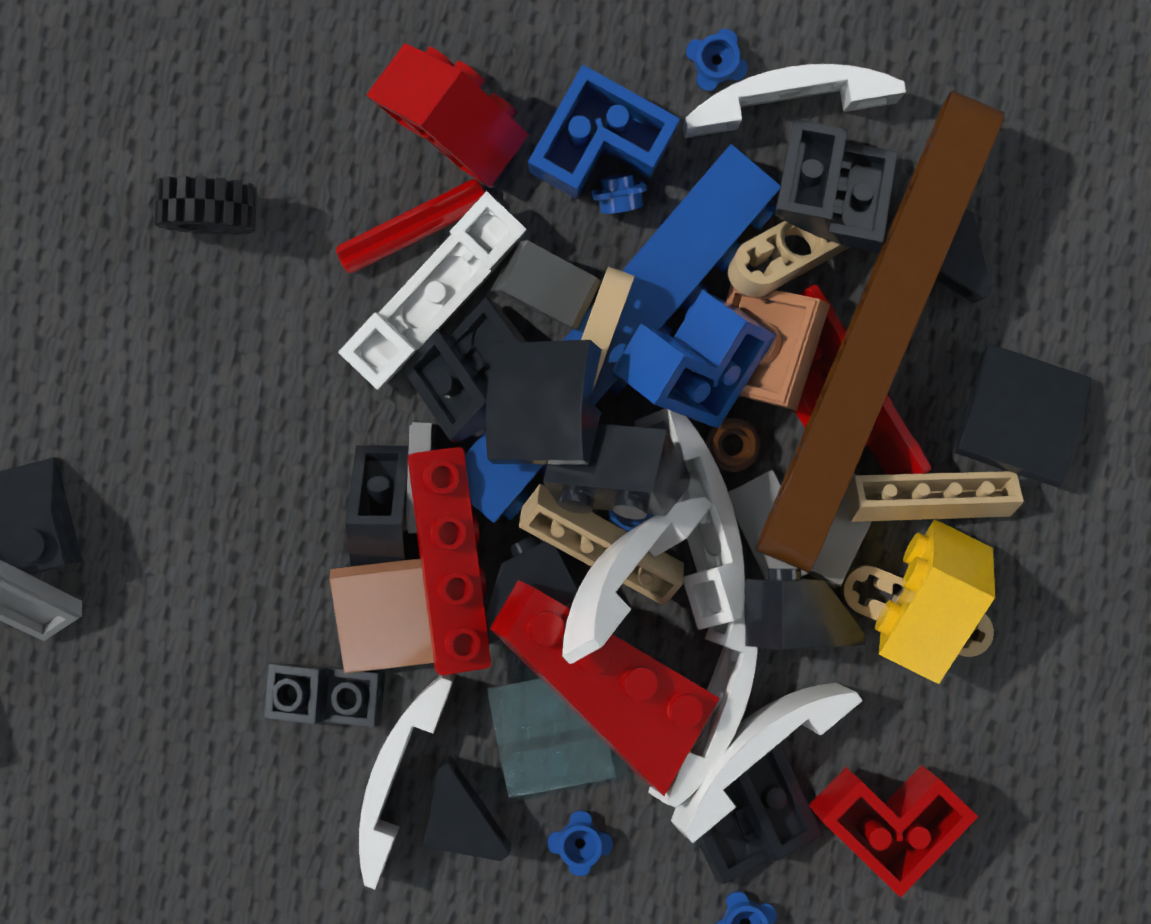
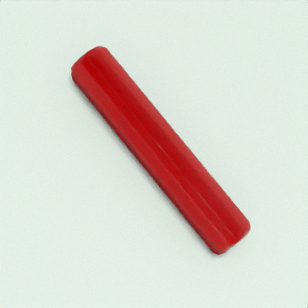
M471 179L338 245L336 248L337 256L343 268L348 273H354L459 221L485 192L477 179Z

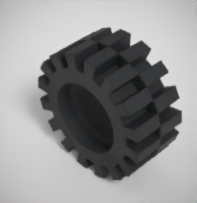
M184 175L177 176V178L171 176L156 179L154 225L158 228L178 230V232L250 234L255 232L257 186H253L251 183H242L243 181L226 180V178L220 177L213 179L206 178V176H196L195 178Z

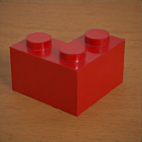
M404 43L366 94L370 100L400 126L428 141L461 171L489 187L492 186L529 136L513 120L518 112L511 104L493 92L488 96L480 88L485 80L474 69L460 60L454 65L445 55L431 46L423 52Z
M923 765L885 803L845 767L808 805L819 819L900 898L978 818L955 793Z

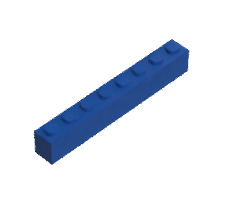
M732 144L729 145L623 269V272L635 277L591 395L590 403L596 406L608 390L617 397L628 385L612 370L623 354L626 344L634 336L640 324L642 323L670 335L673 330L666 325L667 321L679 307L687 313L689 308L696 302L702 290L706 292L709 290L701 282L714 266L721 272L728 268L741 246L737 240L749 225L759 231L775 213L777 203L772 199L780 190V185ZM593 306L584 315L577 331L572 329L563 341L581 340ZM485 431L465 454L471 504L493 523L502 514L511 521L531 496L524 490L537 473L544 478L547 464L491 463L487 459Z

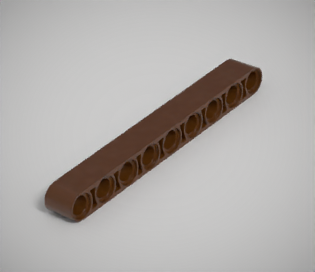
M953 90L948 94L763 526L756 551L805 572H809L816 562L1004 119V111Z

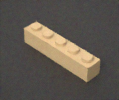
M1010 471L932 473L925 475H860L853 477L845 492L850 522L1011 517L1024 502L1018 476Z
M541 484L538 485L522 506L519 528L591 567L610 545L628 533L592 512L578 514L561 508L547 487ZM648 551L623 584L664 606L683 585L684 563L665 552L654 557Z

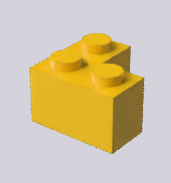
M934 519L925 535L918 532L909 543L903 558V562L908 564V569L902 580V587L905 590L897 603L889 600L885 604L877 619L875 630L880 632L879 655L940 684L995 599V579L992 547Z

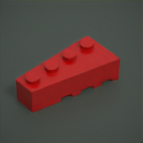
M518 580L490 629L642 781L665 796L720 698L613 634L601 648L569 664L562 656L565 628L570 609L536 588Z

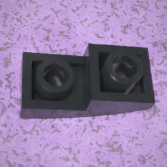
M283 663L268 664L264 718L308 724L329 722L371 728L378 727L382 722L386 671L369 670L344 674V668Z

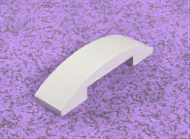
M808 64L776 69L735 83L700 104L685 118L683 125L684 138L737 130L742 121L740 107L840 91L843 112L896 104L906 93L904 81L888 74L850 65Z
M486 191L449 231L451 235L384 308L379 313L375 312L338 353L377 390H380L402 369L405 363L436 329L440 330L474 294L514 248L527 229Z
M663 409L634 421L636 427L667 429L691 477L689 488L677 503L706 497L712 504L711 508L687 537L697 573L683 577V582L698 630L741 619L745 593L742 544L731 499L708 447L686 416L671 410Z
M706 497L679 502L673 506L666 516L654 515L621 536L596 560L576 593L567 619L562 656L569 664L587 656L605 644L631 610L616 593L618 588L648 551L656 557L690 535L712 506Z
M745 594L741 619L709 627L706 640L723 646L707 691L720 699L665 796L650 786L648 793L667 805L677 808L701 786L716 762L726 752L743 717L754 679L758 648L745 646Z
M450 674L438 677L416 697L390 732L377 757L366 787L359 827V855L364 886L372 889L376 888L399 830V826L380 820V816L414 727L434 733L456 675Z
M829 683L790 693L757 710L739 724L726 752L716 762L701 786L675 808L671 822L685 837L694 843L736 807L723 791L727 786L800 725L821 736L863 700L857 692L838 683Z

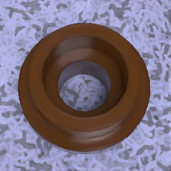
M727 418L723 420L719 428L712 427L706 438V446L719 469L727 472H738L745 470L755 462L760 451V439L755 428L747 421L739 418ZM731 434L738 436L742 441V449L735 456L725 453L722 447L724 438Z

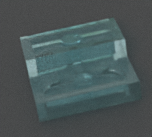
M542 679L487 689L509 798L616 778L610 748Z

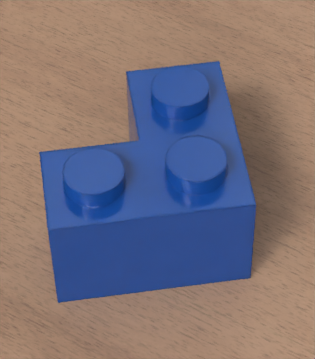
M582 64L528 161L529 172L575 199L579 197L603 153L650 179L677 132L680 118Z
M702 290L694 305L687 311L684 321L674 337L641 323L634 336L626 344L623 354L612 372L653 404L719 428L777 335L733 304Z

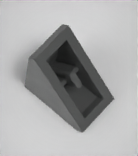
M526 240L518 242L510 251L490 291L577 331L602 281Z

